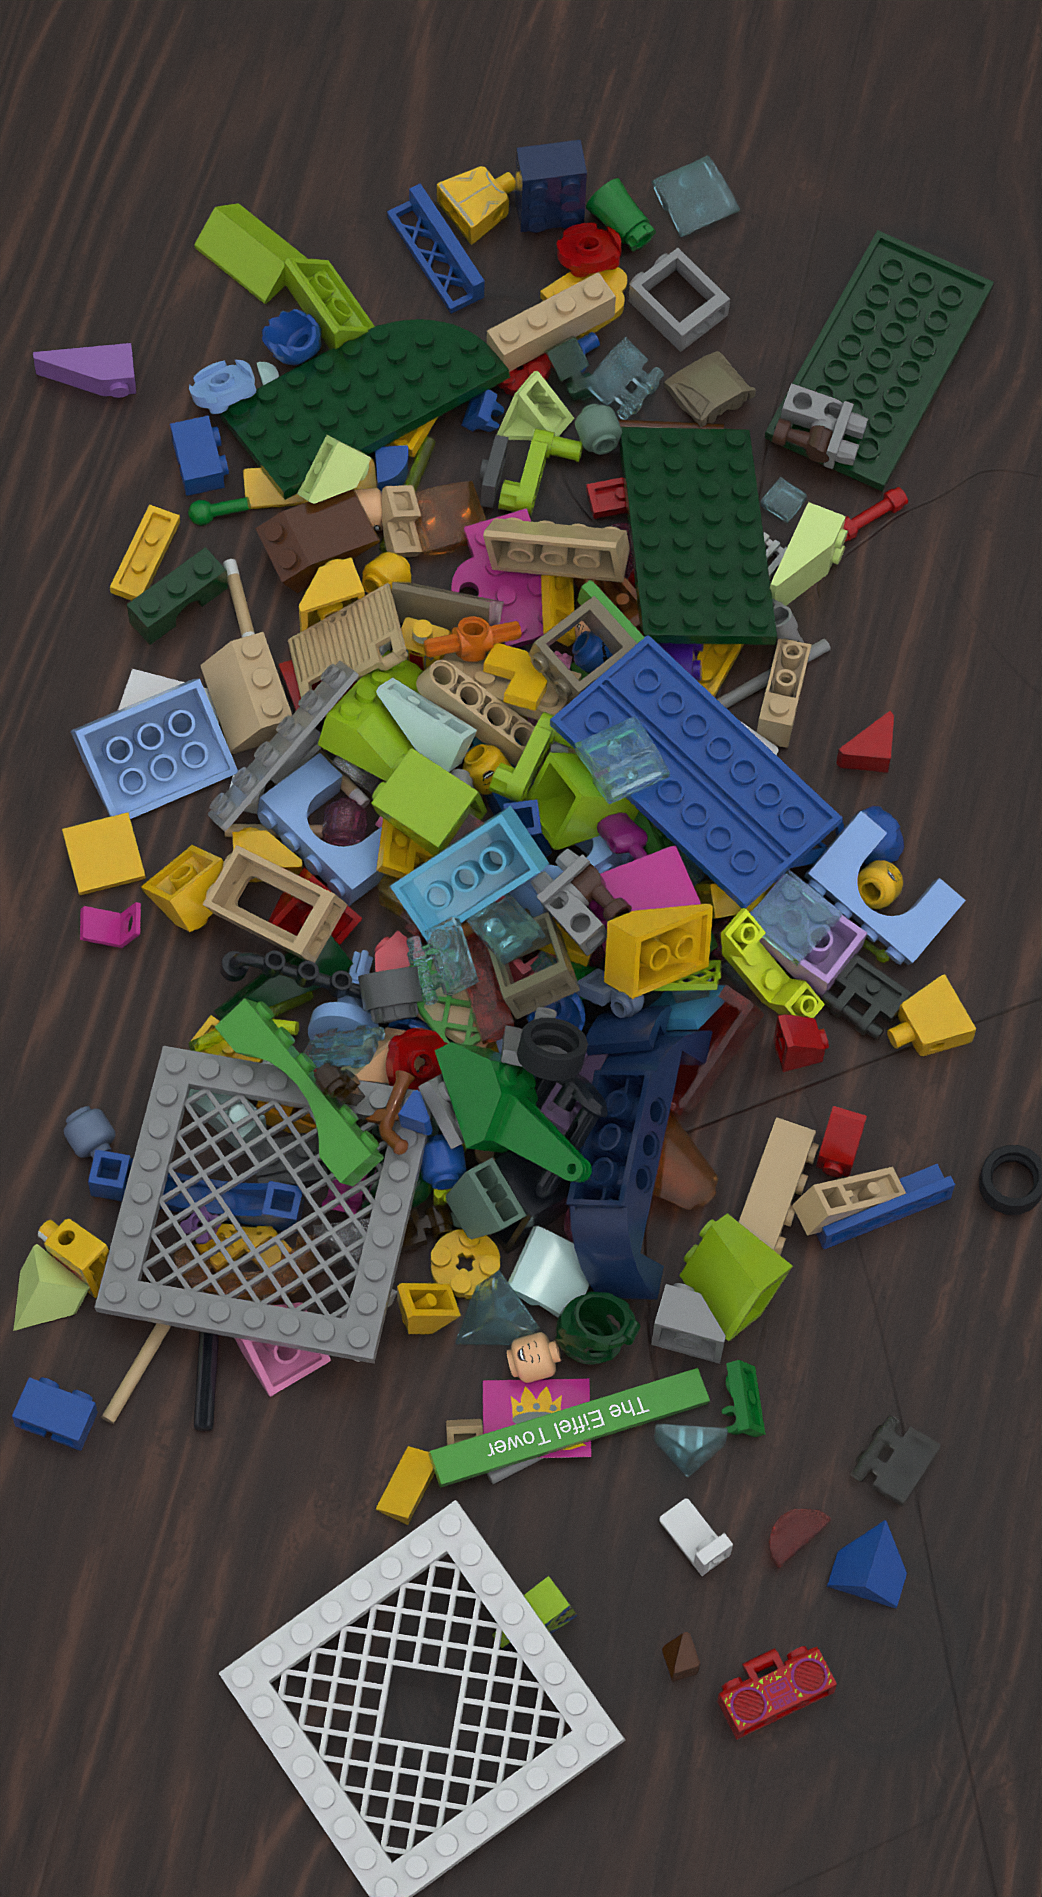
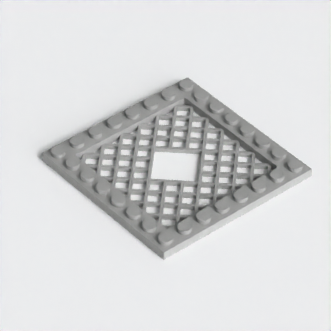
M163 1046L94 1307L96 1312L375 1363L428 1135L426 1136L403 1128L400 1121H395L393 1130L403 1140H407L409 1144L406 1153L397 1155L385 1141L380 1142V1146L377 1148L379 1152L387 1147L383 1167L378 1163L375 1166L378 1170L377 1173L364 1181L360 1180L356 1186L341 1195L332 1183L336 1179L334 1174H326L319 1163L321 1161L319 1154L314 1156L306 1144L307 1141L318 1135L317 1127L301 1137L293 1125L295 1121L308 1113L315 1123L316 1121L302 1091L284 1071L275 1065ZM359 1080L361 1084L358 1087L366 1097L357 1106L341 1103L337 1097L336 1099L341 1105H347L357 1115L358 1119L366 1120L376 1110L386 1108L394 1086ZM190 1089L200 1090L189 1097ZM407 1089L401 1108L404 1106L412 1092L416 1090ZM212 1093L234 1097L220 1105ZM207 1095L215 1109L199 1118L191 1104ZM422 1095L430 1121L432 1122L433 1114ZM246 1099L268 1103L254 1111ZM241 1101L249 1115L233 1124L224 1111ZM280 1105L301 1108V1110L288 1117ZM275 1107L283 1121L267 1130L258 1117ZM186 1108L194 1122L180 1130ZM220 1114L228 1128L211 1137L203 1124ZM254 1120L262 1134L245 1143L237 1130ZM368 1122L360 1127L363 1132L365 1130L369 1131L375 1126L379 1127V1125ZM288 1126L297 1140L280 1150L271 1136ZM199 1128L207 1141L190 1151L182 1137ZM233 1134L241 1147L225 1157L216 1143ZM267 1140L275 1153L259 1163L250 1149ZM178 1141L186 1154L172 1162ZM301 1146L309 1160L293 1169L285 1155ZM212 1147L220 1160L203 1170L195 1156ZM246 1153L254 1167L237 1176L229 1163ZM280 1159L315 1212L255 1248L221 1195ZM190 1160L198 1174L182 1183L174 1169ZM314 1165L323 1179L306 1189L298 1175ZM224 1166L233 1180L216 1190L208 1176ZM168 1174H170L177 1187L163 1195ZM203 1179L212 1193L195 1203L186 1189ZM379 1180L374 1200L366 1187ZM328 1185L336 1198L319 1208L311 1194ZM362 1191L370 1205L353 1214L345 1201ZM182 1193L190 1207L173 1216L165 1202ZM216 1199L224 1213L207 1222L199 1209ZM340 1204L349 1218L333 1228L324 1214ZM161 1206L169 1220L155 1228ZM195 1212L203 1226L186 1236L178 1222ZM371 1213L366 1233L358 1220ZM229 1218L238 1232L221 1242L212 1228ZM320 1218L328 1231L311 1241L303 1227ZM354 1224L362 1238L346 1248L337 1234ZM174 1226L182 1239L165 1249L157 1235ZM298 1231L307 1245L290 1255L281 1241ZM208 1232L216 1246L199 1255L191 1242ZM332 1237L341 1251L324 1261L316 1247ZM242 1238L251 1252L234 1262L225 1248ZM153 1240L160 1253L146 1261L150 1243ZM186 1245L195 1259L178 1269L169 1255ZM277 1245L285 1258L268 1268L260 1254ZM363 1246L358 1266L350 1253ZM221 1251L229 1266L212 1275L204 1261ZM311 1251L320 1265L303 1275L295 1260ZM346 1257L355 1271L338 1281L329 1267ZM165 1258L173 1273L156 1282L148 1268ZM255 1258L264 1272L247 1282L239 1267ZM290 1264L298 1278L281 1288L273 1274ZM200 1265L208 1279L191 1289L182 1275ZM234 1271L242 1285L225 1295L217 1281ZM325 1271L333 1285L316 1294L308 1280ZM143 1272L150 1283L141 1281ZM178 1278L184 1289L166 1285ZM269 1278L277 1292L260 1302L252 1287ZM355 1279L350 1300L342 1287ZM303 1284L312 1298L295 1308L286 1294ZM213 1285L219 1295L203 1293L201 1291ZM338 1290L346 1305L329 1314L321 1300ZM247 1291L254 1302L236 1299V1297ZM282 1298L288 1308L270 1304ZM316 1304L322 1314L306 1312L305 1310ZM347 1313L346 1319L339 1318L340 1316Z

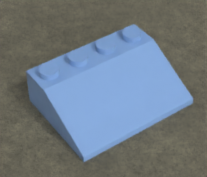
M200 679L189 680L71 730L81 758L110 817L128 812L130 819L235 775L238 772Z

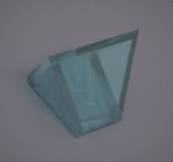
M498 1270L475 1287L455 1344L512 1345L514 1339L531 1335L540 1327L503 1274Z
M656 1424L654 1442L689 1477L725 1446L728 1428Z

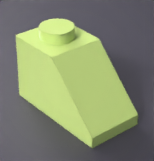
M326 435L297 495L315 504L356 488L359 481H362L368 473L371 457Z

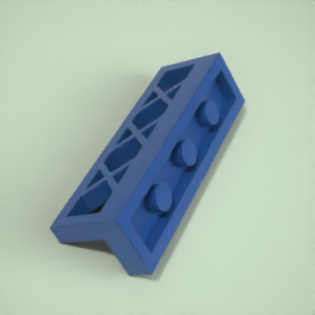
M421 183L410 188L409 201L387 211V217L450 314L484 298L485 281ZM413 211L418 218L416 227L402 224L398 217ZM421 236L432 239L434 242L432 251L418 248L416 245L417 237ZM434 260L449 265L448 276L434 273L432 270ZM454 285L464 288L467 295L452 301L447 292L449 286Z
M938 1164L900 1178L899 1180L906 1194L822 1227V1231L816 1233L823 1250L951 1199L955 1187L952 1177L944 1178Z

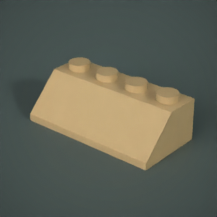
M511 517L507 519L495 518L484 530L483 535L492 570L623 582L630 550L626 530H620L616 527L594 528L583 524L561 525L545 520L529 522Z

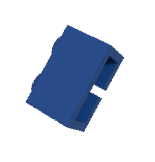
M209 415L171 423L172 443L178 465H180L179 470L186 496L225 488L224 475L229 474L225 455L219 456L217 447L222 446L218 427H211Z
M29 1377L12 1415L15 1426L42 1437L46 1436L47 1431L53 1433L51 1440L81 1451L98 1413L96 1403L92 1401L93 1398L79 1390H73L72 1393L59 1389V1384L47 1378L41 1377L38 1381Z

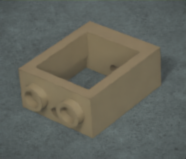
M593 596L536 640L528 655L531 657V663L540 673H545L550 678L555 691L562 698H567L571 702L637 643L600 601ZM583 621L596 636L602 639L613 656L579 681L549 646Z
M548 911L485 940L503 999L516 1019L536 1011L538 1007H545L580 991L562 933ZM552 943L558 963L514 983L508 963Z

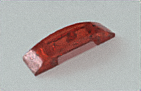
M469 919L463 921L462 923H460V924L457 925L456 927L460 926L461 924H463L464 922L468 921ZM479 929L463 939L460 946L453 944L446 932L443 934V937L452 953L472 1007V1016L482 1044L503 1039L505 1025L515 1026L510 1008L503 999L488 947L481 930Z

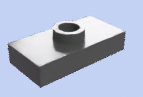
M495 435L489 460L483 459L479 476L480 479H483L480 506L494 507L507 459L509 437Z

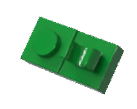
M741 1360L726 1363L728 1371L726 1386L734 1400V1406H726L722 1409V1414L728 1417L735 1415L736 1421L732 1426L725 1427V1432L732 1435L744 1433L754 1438L766 1435L755 1366Z

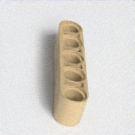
M446 660L435 661L418 676L416 687L423 697L477 730L475 737L486 745L497 746L507 760L515 767L517 766L535 726ZM433 676L437 677L440 684L435 681ZM461 697L466 700L467 704L462 701ZM487 717L492 719L494 725L491 724ZM514 737L520 741L521 745L516 742ZM550 746V748H549V750H548V752H547V754H546V756H545V758H544L545 760H546V758H547L549 752H551V746Z

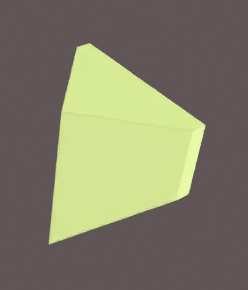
M534 371L514 394L497 435L509 437L508 440L532 441L534 431L537 428L555 432V436L559 437L574 417L538 371Z
M38 1244L33 1246L20 1271L13 1331L74 1315L77 1313L90 1289L87 1284Z

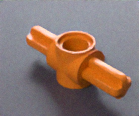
M470 616L463 618L459 622L458 627L452 629V634L425 640L424 651L429 658L455 652L464 661L478 662L486 657L487 652L494 648V644L520 639L522 636L521 627L517 621L490 626L484 619Z

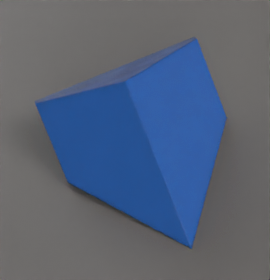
M886 1520L837 1552L827 1587L897 1608L907 1572Z

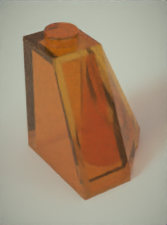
M670 1111L653 1194L691 1210L698 1203L704 1206L716 1195L715 1188L719 1177Z

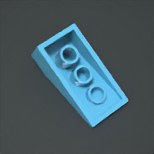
M510 805L393 883L390 887L429 944L445 934L448 928L456 927L541 872L549 862Z

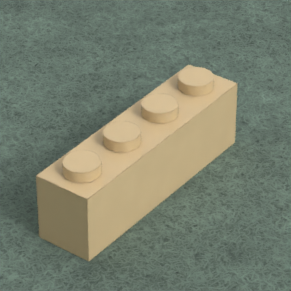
M598 272L487 330V345L502 360L510 372L614 317L616 296Z
M776 1117L739 1223L781 1256L786 1238L781 1237L784 1225L790 1227L796 1213L792 1202L795 1193L803 1194L808 1175L803 1174L806 1162L814 1163L819 1144L814 1143L815 1130Z

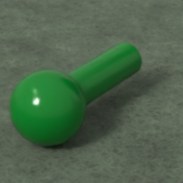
M248 497L214 504L200 499L190 505L188 516L194 524L203 526L209 524L216 516L250 510L251 504Z

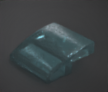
M709 155L651 181L664 211L668 209L680 237L740 210L726 181Z
M636 716L574 744L576 754L592 774L593 784L609 805L670 777V772L658 749Z

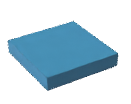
M718 985L717 990L664 991L661 997L649 1007L670 1005L672 1011L666 1031L698 1030L731 995L727 985Z

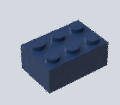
M581 140L516 148L515 203L521 232L530 231L537 233L545 229L559 227L567 229L584 223L587 170Z

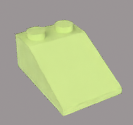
M808 502L770 584L772 599L782 602L785 606L825 577L833 563L839 564L845 550L843 544L848 534V531L843 529L846 516Z

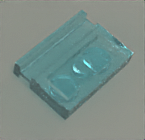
M509 892L504 895L505 898L500 902L494 901L467 919L474 933L504 965L532 947V941L538 937L541 940L546 937L539 924Z

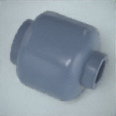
M85 1106L67 1117L64 1136L78 1157L87 1158L92 1156L94 1159L96 1149L108 1152L112 1150L110 1144L115 1139L116 1134L102 1110L91 1109L90 1106Z

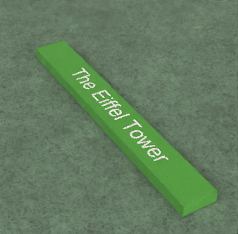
M695 1368L431 1450L429 1457L441 1488L707 1405L710 1399L699 1369Z

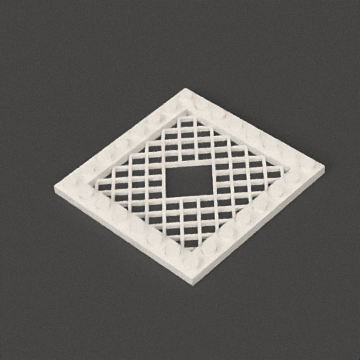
M456 1500L219 1672V1675L369 1897H413L625 1741V1738ZM449 1554L455 1563L442 1562L439 1560L443 1558L445 1555ZM436 1567L455 1570L452 1589L433 1587ZM429 1568L427 1585L409 1583ZM461 1572L476 1593L458 1590ZM407 1588L425 1591L422 1611L403 1608ZM400 1589L397 1607L380 1605L381 1602ZM432 1592L450 1595L447 1615L428 1612ZM457 1596L476 1599L472 1619L454 1616ZM482 1602L497 1623L479 1620ZM377 1610L396 1613L392 1633L374 1630ZM370 1611L367 1629L350 1626ZM402 1614L421 1617L417 1637L399 1634ZM427 1618L446 1621L443 1641L424 1638ZM452 1622L471 1625L468 1645L449 1642ZM478 1626L496 1629L493 1649L474 1646ZM347 1632L366 1635L363 1654L344 1652ZM502 1632H504L518 1653L500 1650ZM340 1633L338 1650L320 1648ZM372 1636L391 1639L388 1659L369 1656ZM397 1640L416 1642L413 1663L394 1660ZM423 1644L441 1646L438 1667L419 1664ZM448 1648L467 1651L463 1671L444 1668ZM473 1652L492 1655L489 1675L470 1672ZM318 1653L336 1656L333 1676L314 1673ZM311 1654L308 1672L290 1670ZM498 1656L517 1659L514 1679L495 1676ZM343 1657L361 1660L358 1680L339 1677ZM368 1661L387 1664L383 1684L364 1681ZM523 1661L539 1683L520 1680ZM393 1665L462 1676L450 1749L380 1737ZM288 1675L307 1678L303 1698L285 1695ZM281 1676L279 1691L277 1692L272 1682ZM469 1678L488 1680L484 1701L465 1698ZM313 1679L332 1682L328 1702L310 1699ZM494 1682L513 1684L510 1705L491 1702ZM338 1683L357 1686L353 1706L335 1703ZM519 1686L538 1688L535 1709L516 1706ZM363 1687L382 1690L379 1710L360 1707ZM544 1692L547 1693L560 1713L541 1710ZM284 1701L302 1704L299 1723ZM464 1703L483 1706L480 1727L461 1724ZM308 1705L327 1708L324 1728L305 1725ZM489 1708L508 1710L505 1731L486 1728ZM333 1709L352 1712L349 1732L330 1729ZM515 1712L534 1715L531 1735L512 1732ZM359 1713L377 1716L374 1736L355 1733ZM540 1716L560 1719L556 1739L537 1736ZM567 1722L572 1731L563 1737L565 1723ZM459 1730L479 1732L475 1753L456 1750ZM304 1731L322 1734L319 1752ZM485 1734L504 1736L501 1757L482 1754ZM329 1735L347 1738L344 1758L325 1755ZM510 1738L530 1741L526 1761L507 1758ZM354 1739L373 1742L369 1762L351 1759ZM536 1742L553 1744L533 1759ZM379 1743L398 1746L395 1766L376 1764ZM404 1747L423 1750L420 1771L401 1768ZM430 1751L449 1754L445 1775L426 1772ZM455 1755L474 1758L471 1779L452 1776ZM480 1760L500 1763L496 1783L477 1780ZM325 1761L343 1764L340 1783ZM506 1764L523 1766L503 1781ZM349 1765L368 1768L365 1788L346 1785ZM375 1769L393 1772L390 1793L371 1790ZM400 1773L419 1776L415 1797L396 1794ZM425 1777L444 1780L441 1801L422 1798ZM450 1782L470 1785L466 1805L447 1802ZM476 1786L493 1788L473 1803ZM345 1791L363 1794L360 1813ZM370 1795L389 1798L385 1819L366 1816ZM395 1799L414 1802L411 1823L392 1820ZM421 1804L440 1807L436 1827L417 1824ZM446 1808L463 1810L443 1825ZM366 1822L384 1824L381 1844ZM391 1826L410 1829L406 1849L387 1846ZM416 1830L432 1832L431 1835L413 1847ZM387 1852L402 1854V1856L393 1862Z

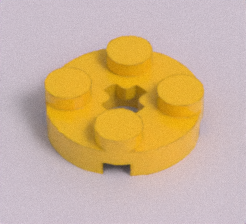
M463 1229L453 1230L441 1237L432 1249V1279L437 1284H450L454 1296L465 1297V1299L479 1298L488 1293L498 1279L500 1254L495 1243L487 1235L471 1240ZM459 1258H472L474 1260L472 1262L473 1269L469 1272L465 1268L457 1269L456 1266L459 1264Z

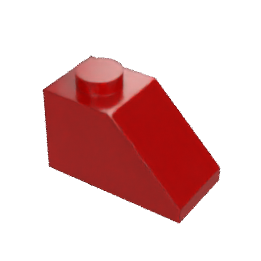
M786 1014L777 1017L773 1043L783 1072L823 1062L825 1049L829 1048L825 1030L818 1029L815 1018Z
M833 1106L819 1152L817 1168L822 1169L825 1174L832 1177H842V1175L850 1177L862 1138L866 1115Z

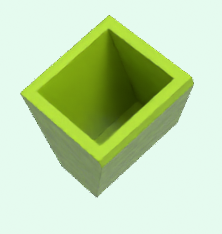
M413 748L409 750L407 755L402 754L397 759L392 769L393 774L386 783L382 782L378 785L373 793V801L371 803L377 814L433 856L474 830L487 813V809L477 790Z
M549 752L524 800L537 799L542 834L554 850H560L600 836L597 832V825L607 816L626 813L634 821L639 812L625 796L579 753Z
M727 1213L716 1222L711 1219L703 1227L699 1234L703 1239L699 1245L695 1244L685 1255L683 1261L687 1264L679 1276L686 1285L694 1289V1292L702 1295L724 1332L725 1339L730 1341L761 1316L793 1266Z

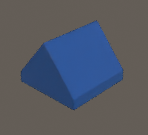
M418 1090L413 1091L398 1113L401 1127L426 1136L430 1135L433 1129L421 1092Z

